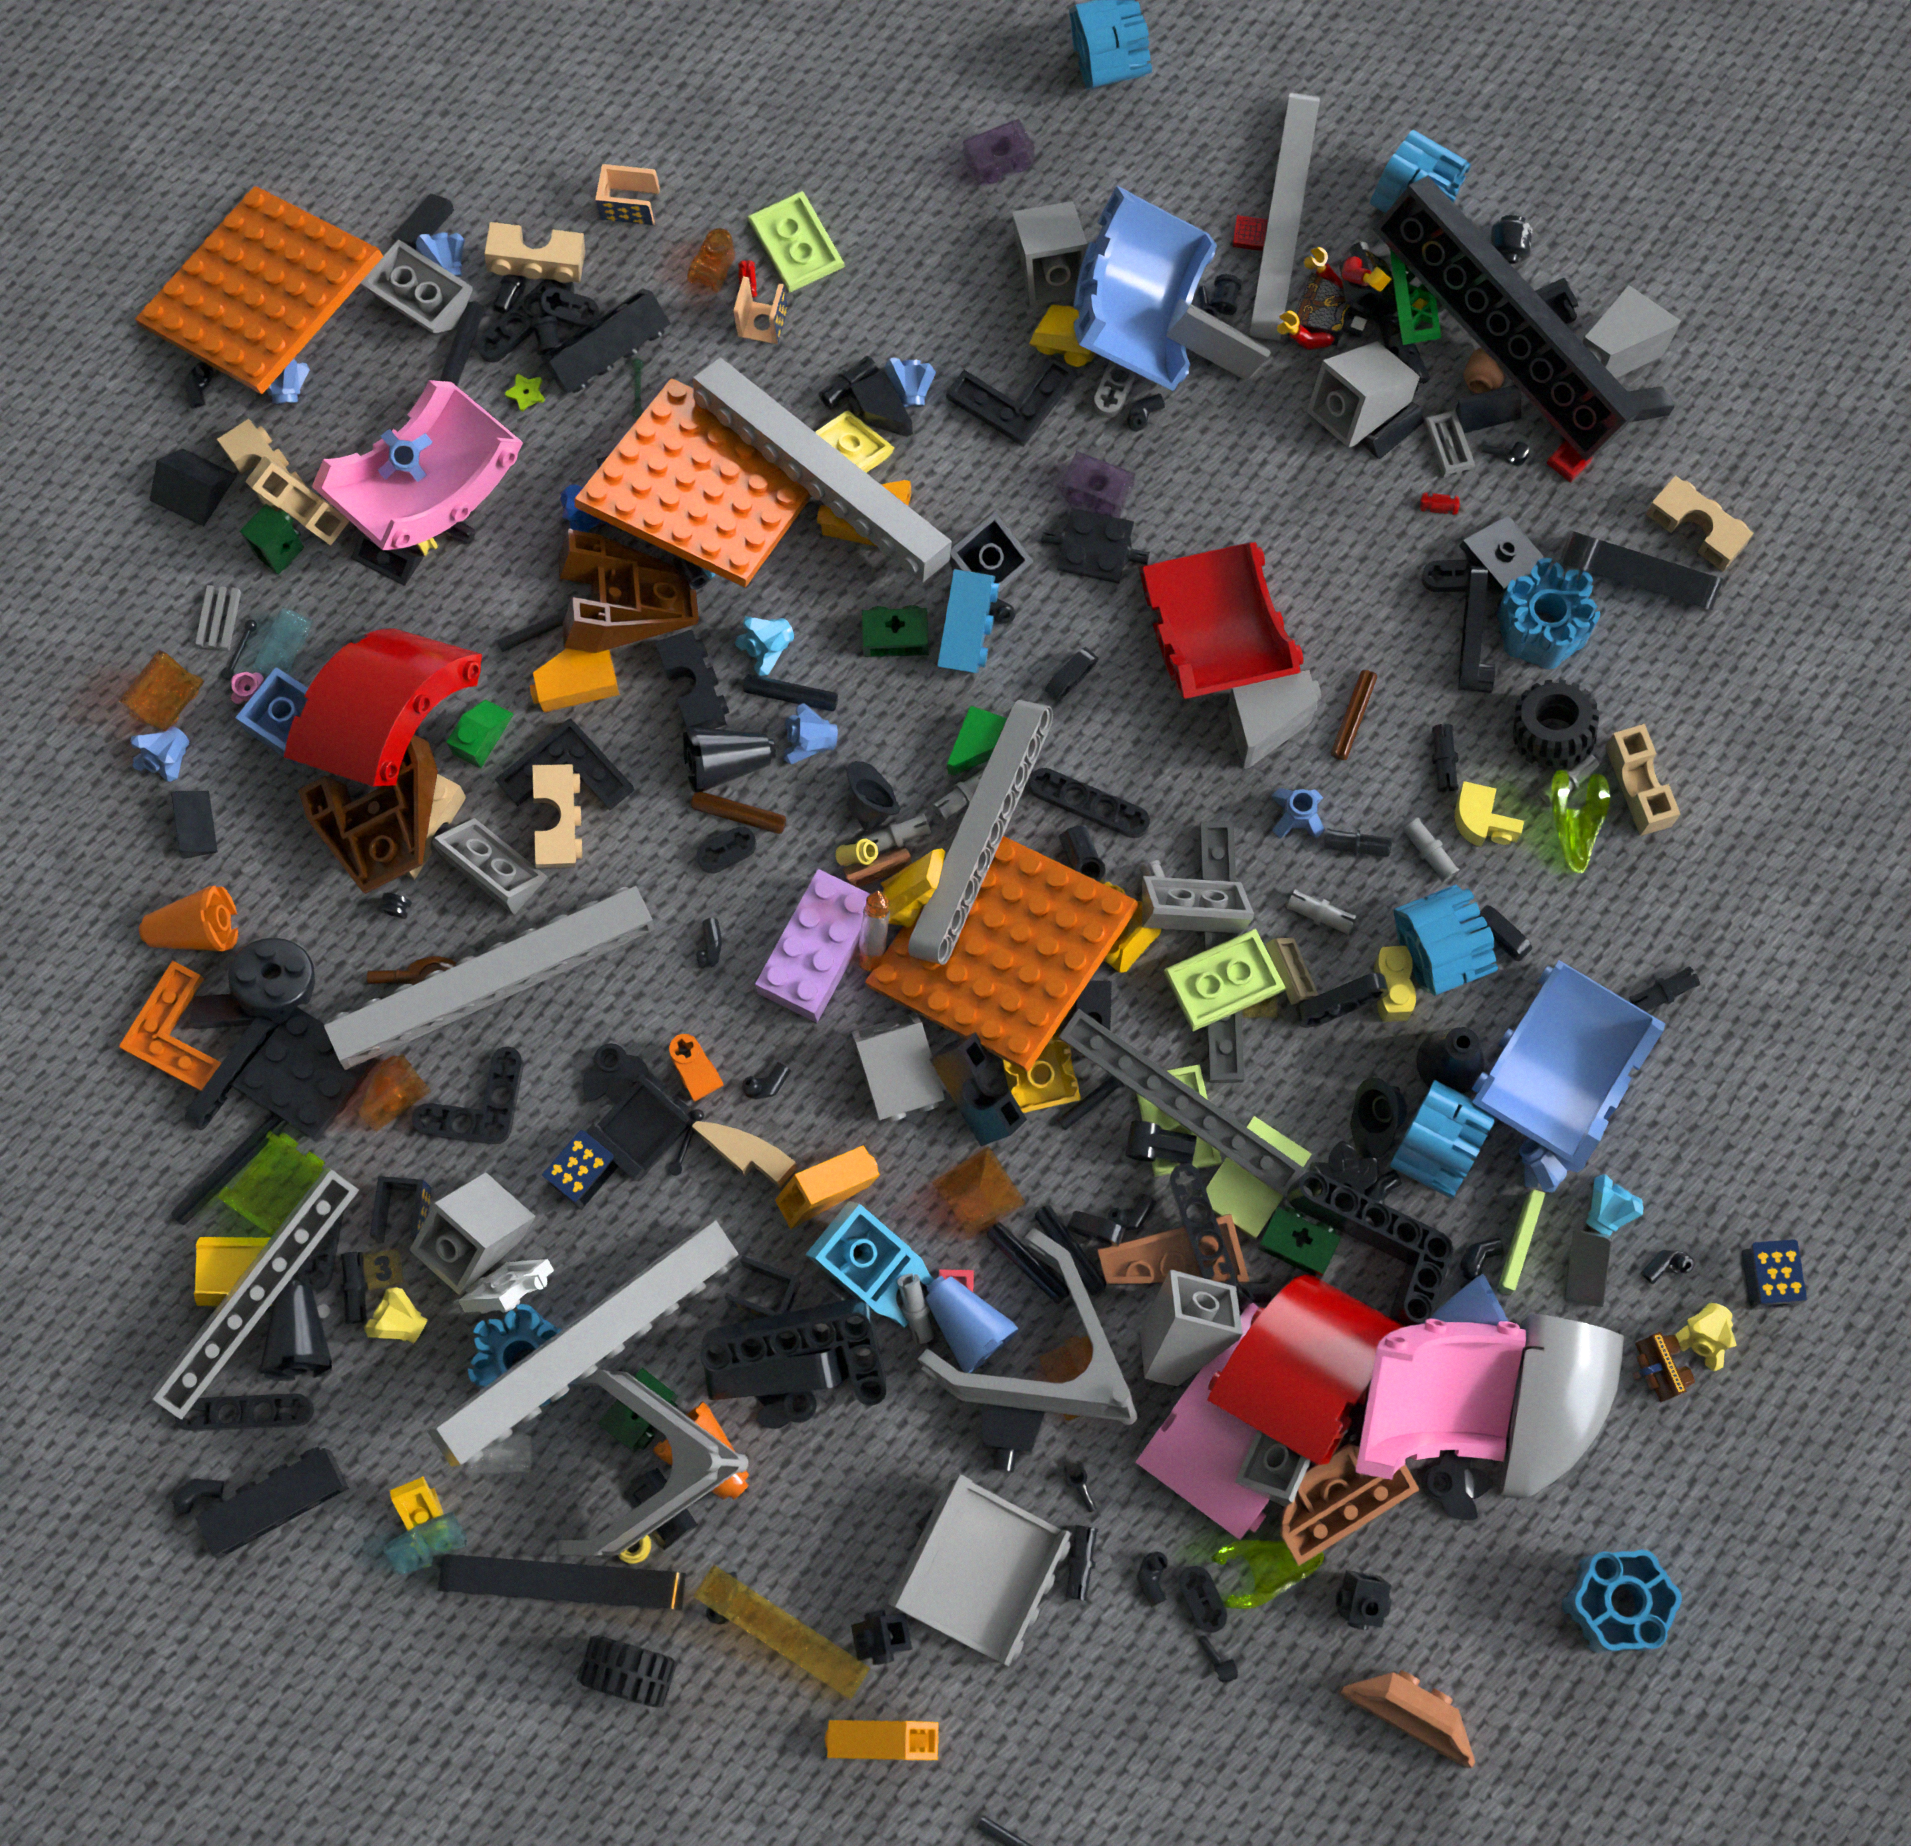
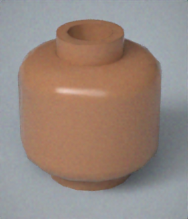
M1482 348L1474 350L1463 371V378L1468 388L1476 394L1500 389L1507 376Z

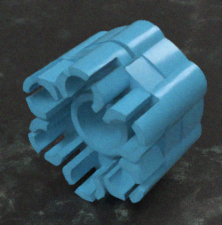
M1093 0L1076 4L1074 7L1069 8L1073 49L1078 52L1079 61L1077 62L1087 90L1152 73L1151 63L1147 64V61L1151 60L1148 49L1149 33L1145 19L1141 15L1139 1Z
M1412 130L1387 163L1371 197L1370 205L1386 213L1410 184L1426 176H1429L1454 203L1459 187L1466 178L1463 174L1469 172L1471 164L1464 158Z
M1551 558L1539 559L1529 576L1517 577L1516 582L1512 579L1497 610V618L1500 622V631L1503 637V648L1506 653L1512 657L1538 664L1544 669L1558 667L1563 660L1569 658L1576 650L1583 648L1600 618V611L1595 612L1597 605L1592 599H1589L1593 587L1591 585L1593 582L1591 575L1583 570L1578 580L1576 579L1579 574L1578 570H1568L1565 576H1562L1564 569L1557 562L1551 570L1548 569ZM1536 613H1547L1555 619L1556 623L1544 622L1539 619Z
M1457 884L1393 909L1400 946L1406 944L1411 954L1412 971L1421 990L1431 993L1433 996L1498 970L1496 963L1491 964L1496 962L1495 954L1492 950L1494 948L1492 931L1490 927H1487L1475 933H1470L1487 926V922L1483 916L1478 917L1480 910L1477 902L1466 905L1470 903L1469 900L1474 899L1473 893L1468 888L1462 890L1459 886L1457 887Z
M1434 1080L1409 1125L1398 1150L1394 1154L1390 1167L1453 1199L1474 1163L1471 1158L1475 1159L1477 1157L1479 1148L1487 1137L1485 1133L1490 1131L1495 1116L1473 1104V1099Z
M527 1304L516 1305L518 1311L515 1313L511 1309L501 1321L499 1319H489V1324L482 1320L476 1325L473 1332L478 1336L474 1338L478 1354L471 1361V1364L475 1366L474 1369H468L470 1380L483 1389L512 1367L513 1359L518 1352L524 1349H537L562 1329H558L546 1321L535 1309ZM568 1392L557 1400L564 1398ZM549 1398V1399L546 1400L544 1403H542L539 1407H543V1406H545V1405L551 1403L552 1401H551L550 1398Z
M1637 1550L1633 1552H1600L1583 1558L1578 1563L1581 1566V1570L1577 1571L1575 1587L1567 1593L1568 1597L1563 1598L1562 1609L1565 1614L1570 1613V1619L1580 1624L1583 1628L1584 1640L1589 1639L1590 1642L1587 1647L1596 1653L1635 1649L1642 1651L1662 1646L1666 1641L1667 1631L1673 1623L1675 1613L1681 1606L1682 1596L1680 1590L1672 1583L1668 1574L1659 1565L1656 1556L1647 1550ZM1619 1585L1626 1587L1634 1597L1635 1607L1629 1617L1618 1614L1611 1603L1613 1590Z

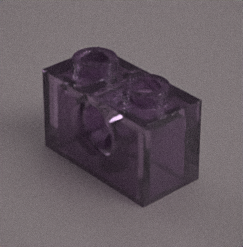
M1019 118L963 141L964 158L978 185L986 182L994 184L1001 180L1003 175L1012 171L1017 173L1023 172L1034 163L1035 147Z
M1076 451L1062 481L1061 496L1065 497V500L1071 505L1080 507L1084 504L1094 508L1096 513L1120 518L1134 488L1136 474ZM1093 485H1100L1104 489L1101 491H1093L1090 489V487Z

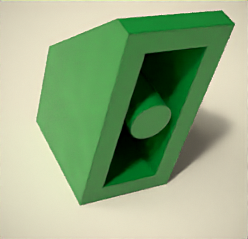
M485 699L462 715L446 743L453 755L482 768L514 714Z
M970 706L947 763L948 774L954 776L989 761L1007 718Z

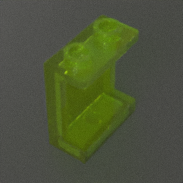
M269 1131L266 1135L269 1142L232 1190L225 1186L218 1195V1198L270 1236H273L324 1171L322 1167L325 1165V1162L310 1151L305 1156L296 1150L299 1143L284 1132L278 1137Z

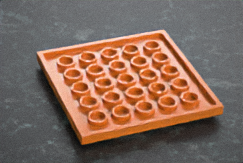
M254 186L158 294L144 307L135 320L149 332L256 392L263 394L383 258V255L377 247Z
M671 378L575 497V508L746 588L812 496L797 481L789 479L786 473L776 464L768 462L751 444H746L730 427L722 425L706 408H701L693 398L692 387Z
M1003 836L948 961L940 965L911 957L909 954V940L924 908L923 905L911 927L903 926L865 983L874 991L962 1038L976 1032L981 1040V1044L987 1051L1029 1072L1139 907L1136 899Z

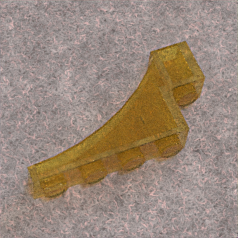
M714 1564L693 1595L850 1700H852L871 1669Z

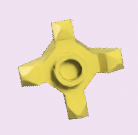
M398 1287L388 1288L372 1316L374 1319H370L365 1324L364 1331L368 1337L401 1339L402 1341L406 1342L407 1340L414 1344L423 1331L428 1319L421 1316V1313L416 1310L403 1289Z
M1707 1304L1699 1314L1687 1320V1326L1675 1334L1681 1346L1680 1350L1685 1351L1690 1347L1698 1355L1706 1357L1705 1365L1712 1371L1723 1368L1724 1351L1737 1346L1731 1330L1733 1325L1731 1322L1732 1313L1720 1304Z

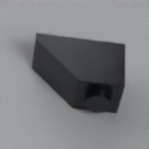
M885 370L850 386L852 398L848 399L849 406L856 417L861 415L866 425L905 437L913 435L912 420Z

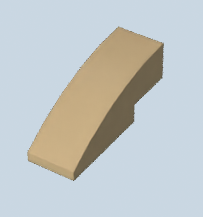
M696 1121L692 1125L698 1136L744 1176L753 1167H756L780 1188L798 1169L794 1160L759 1137L716 1123Z

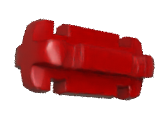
M751 260L740 261L738 264L739 286H741L743 276L749 277L752 298H755L757 296L755 263Z
M1426 492L1421 496L1420 510L1425 512V509H1430L1432 513L1442 514L1452 511V515H1455L1459 511L1460 498L1458 496L1450 498V495L1436 493L1428 496Z

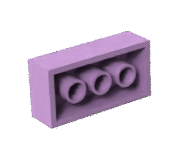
M818 869L755 983L758 994L818 1023L875 917L873 911L879 907L878 897Z

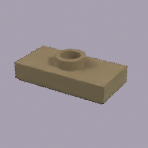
M1293 937L1277 938L1266 943L1265 945L1285 986V992L1291 1005L1300 1004L1318 996L1295 939Z

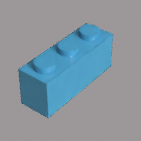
M954 569L938 667L978 673L979 667L986 666L988 648L983 647L985 634L991 635L994 616L989 615L991 602H997L999 583H994L995 576Z

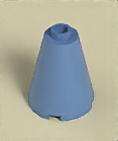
M1484 1273L1477 1276L1438 1308L1430 1318L1444 1322L1480 1323L1498 1326V1323L1501 1321L1509 1322Z
M940 1276L926 1288L929 1294L925 1300L961 1370L965 1373H972L985 1363L984 1360L998 1349L1003 1348L1018 1333V1328L1014 1322L952 1276L947 1279Z

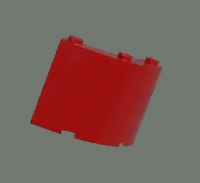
M1248 542L1138 567L1147 606H1151L1152 611H1156L1158 622L1152 625L1164 664L1171 681L1176 680L1177 692L1184 699L1301 673L1300 665L1304 663L1302 649L1300 645H1295V640L1291 639L1285 632L1281 612L1275 611L1262 570V566H1265L1264 553L1261 547L1257 548L1256 542Z
M395 628L380 629L365 634V638L356 644L350 642L339 650L323 666L304 695V698L308 700L300 717L295 716L286 742L284 757L373 787L396 785L406 749L427 714L450 694L460 689L477 686L481 672V653Z
M1304 1274L1300 1277L1295 1276L1272 1299L1265 1309L1259 1307L1256 1310L1250 1323L1251 1327L1234 1350L1222 1372L1218 1370L1211 1378L1208 1385V1390L1211 1392L1207 1401L1317 1465H1325L1330 1463L1341 1440L1352 1424V1419L1347 1416L1357 1402L1364 1405L1368 1400L1379 1342L1387 1334L1406 1326L1314 1275Z

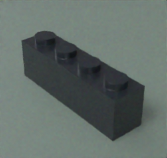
M642 288L541 356V359L561 390L567 393H576L584 389L589 384L588 380L595 375L601 376L612 370L614 367L613 363L620 358H628L637 353L640 349L638 346L645 341H653L665 333L664 328L671 323L653 292Z
M319 1447L312 1448L299 1456L301 1461L289 1467L287 1464H283L268 1472L269 1478L258 1484L253 1481L239 1487L235 1491L237 1495L224 1502L223 1499H218L203 1508L204 1513L195 1518L212 1556L222 1558L349 1489L332 1451L326 1448L321 1450Z

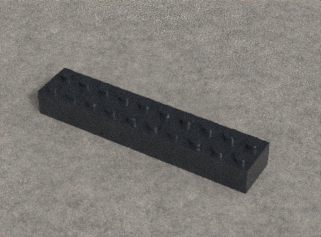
M1429 176L1410 184L1374 226L1373 230L1432 295L1436 297L1478 345L1497 363L1501 370L1585 461L1604 449L1643 410L1642 406Z

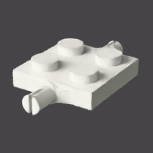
M548 1259L506 1262L487 1277L479 1278L466 1290L467 1294L458 1301L464 1312L480 1311L481 1314L501 1310L503 1313L508 1312L520 1304L519 1299L526 1293L546 1287V1277L554 1270Z

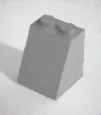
M1070 201L1012 212L1014 236L1030 306L1075 298L1078 277L1088 245L1074 202Z
M1628 285L1585 336L1582 343L1617 378L1662 357L1681 320Z
M1376 341L1323 360L1307 413L1349 448L1357 444L1412 401L1420 376Z
M1310 670L1231 689L1227 711L1243 769L1253 766L1311 723L1314 712L1317 711V701L1321 699V691L1318 681H1312Z
M915 1012L851 1032L879 1120L886 1118L887 1122L897 1121L906 1117L905 1112L917 1108L920 1112L929 1111L938 1107V1102L945 1100L938 1074L929 1060L932 1054L922 1022Z
M484 1173L434 1203L410 1251L460 1295L521 1241L536 1216L491 1176Z
M1174 1270L1169 1271L1140 1328L1145 1379L1178 1387L1203 1366L1240 1340L1243 1333L1236 1286Z

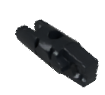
M1386 316L1379 322L1385 348L1420 376L1418 382L1422 384L1428 382L1430 376L1415 343L1403 345L1399 318L1397 316Z

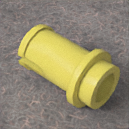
M860 839L856 844L840 845L836 849L835 855L837 862L841 866L857 863L869 865L877 858L878 849L874 842L868 839Z

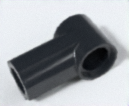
M1077 825L1068 828L1064 833L1060 834L1059 840L1071 868L1082 874L1093 871L1099 875L1094 880L1105 884V864L1099 858L1086 826Z
M1135 1120L1131 1122L1125 1152L1126 1157L1144 1162L1161 1160L1192 1165L1197 1140L1196 1135L1161 1129L1162 1127L1158 1124L1147 1121Z

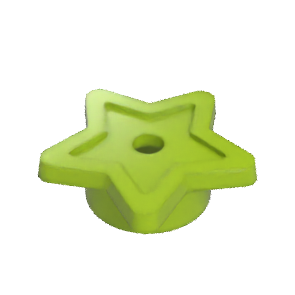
M517 374L515 386L505 392V397L516 400L520 411L524 412L528 406L545 402V398L539 391L543 380L541 377L528 380L522 375ZM524 390L529 391L527 394L523 393Z

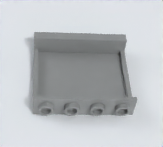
M951 1473L889 1599L888 1605L993 1660L1009 1666L1011 1660L1015 1661L1023 1648V1641L1021 1639L1026 1628H1030L1038 1617L1039 1608L1037 1605L1042 1595L1047 1594L1054 1583L1055 1575L1053 1571L1058 1561H1063L1068 1554L1071 1545L1068 1540L1072 1533L1049 1524L972 1483L973 1480L961 1474Z

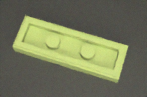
M1533 1189L1525 1197L1497 1287L1498 1292L1510 1296L1516 1290L1543 1203L1544 1192Z

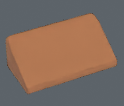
M903 846L878 855L869 865L857 863L843 868V872L847 882L859 888L898 873L912 864L910 853Z

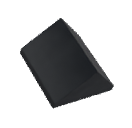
M180 449L156 461L149 500L204 527L237 475L185 449Z
M993 511L951 547L949 562L953 572L954 569L995 576L994 583H999L1000 592L1034 561L998 513Z

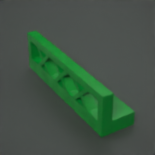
M1390 249L1403 345L1441 338L1436 297L1423 284L1419 287L1409 284L1416 276ZM1419 298L1429 302L1421 310L1412 306ZM1422 320L1433 325V328L1414 331V328Z

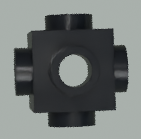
M1346 1570L1343 1585L1336 1594L1337 1613L1348 1621V1626L1355 1629L1369 1630V1626L1383 1628L1384 1618L1389 1615L1391 1609V1598L1389 1595L1392 1585L1378 1575Z
M885 1610L864 1614L865 1621L851 1624L857 1661L872 1659L873 1666L894 1662V1654L913 1650L905 1613L886 1616Z

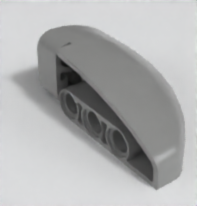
M1532 1314L1522 1320V1329L1526 1330L1525 1348L1522 1350L1524 1358L1521 1357L1512 1416H1510L1507 1431L1509 1445L1508 1451L1505 1452L1502 1467L1500 1495L1521 1499L1535 1495L1571 1469L1587 1451L1600 1433L1617 1392L1621 1372L1623 1335L1595 1325L1548 1315Z

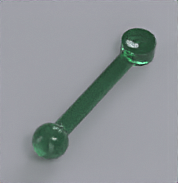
M639 358L632 361V368L635 370V407L631 413L635 419H639L644 412L641 407V369L644 367V362Z

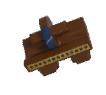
M1658 1332L1635 1343L1640 1354L1636 1359L1641 1370L1632 1375L1635 1381L1645 1378L1649 1389H1655L1660 1403L1687 1392L1686 1388L1695 1383L1691 1369L1687 1366L1677 1369L1672 1359L1673 1355L1680 1353L1681 1348L1676 1335L1662 1336V1333Z

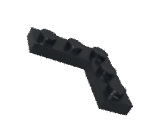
M1051 355L1017 401H1014L964 369L946 392V399L1024 447L1075 381L1078 371Z
M571 718L495 779L497 785L517 807L533 794L532 765L573 764L575 774H580V779L609 811L635 791L633 785Z

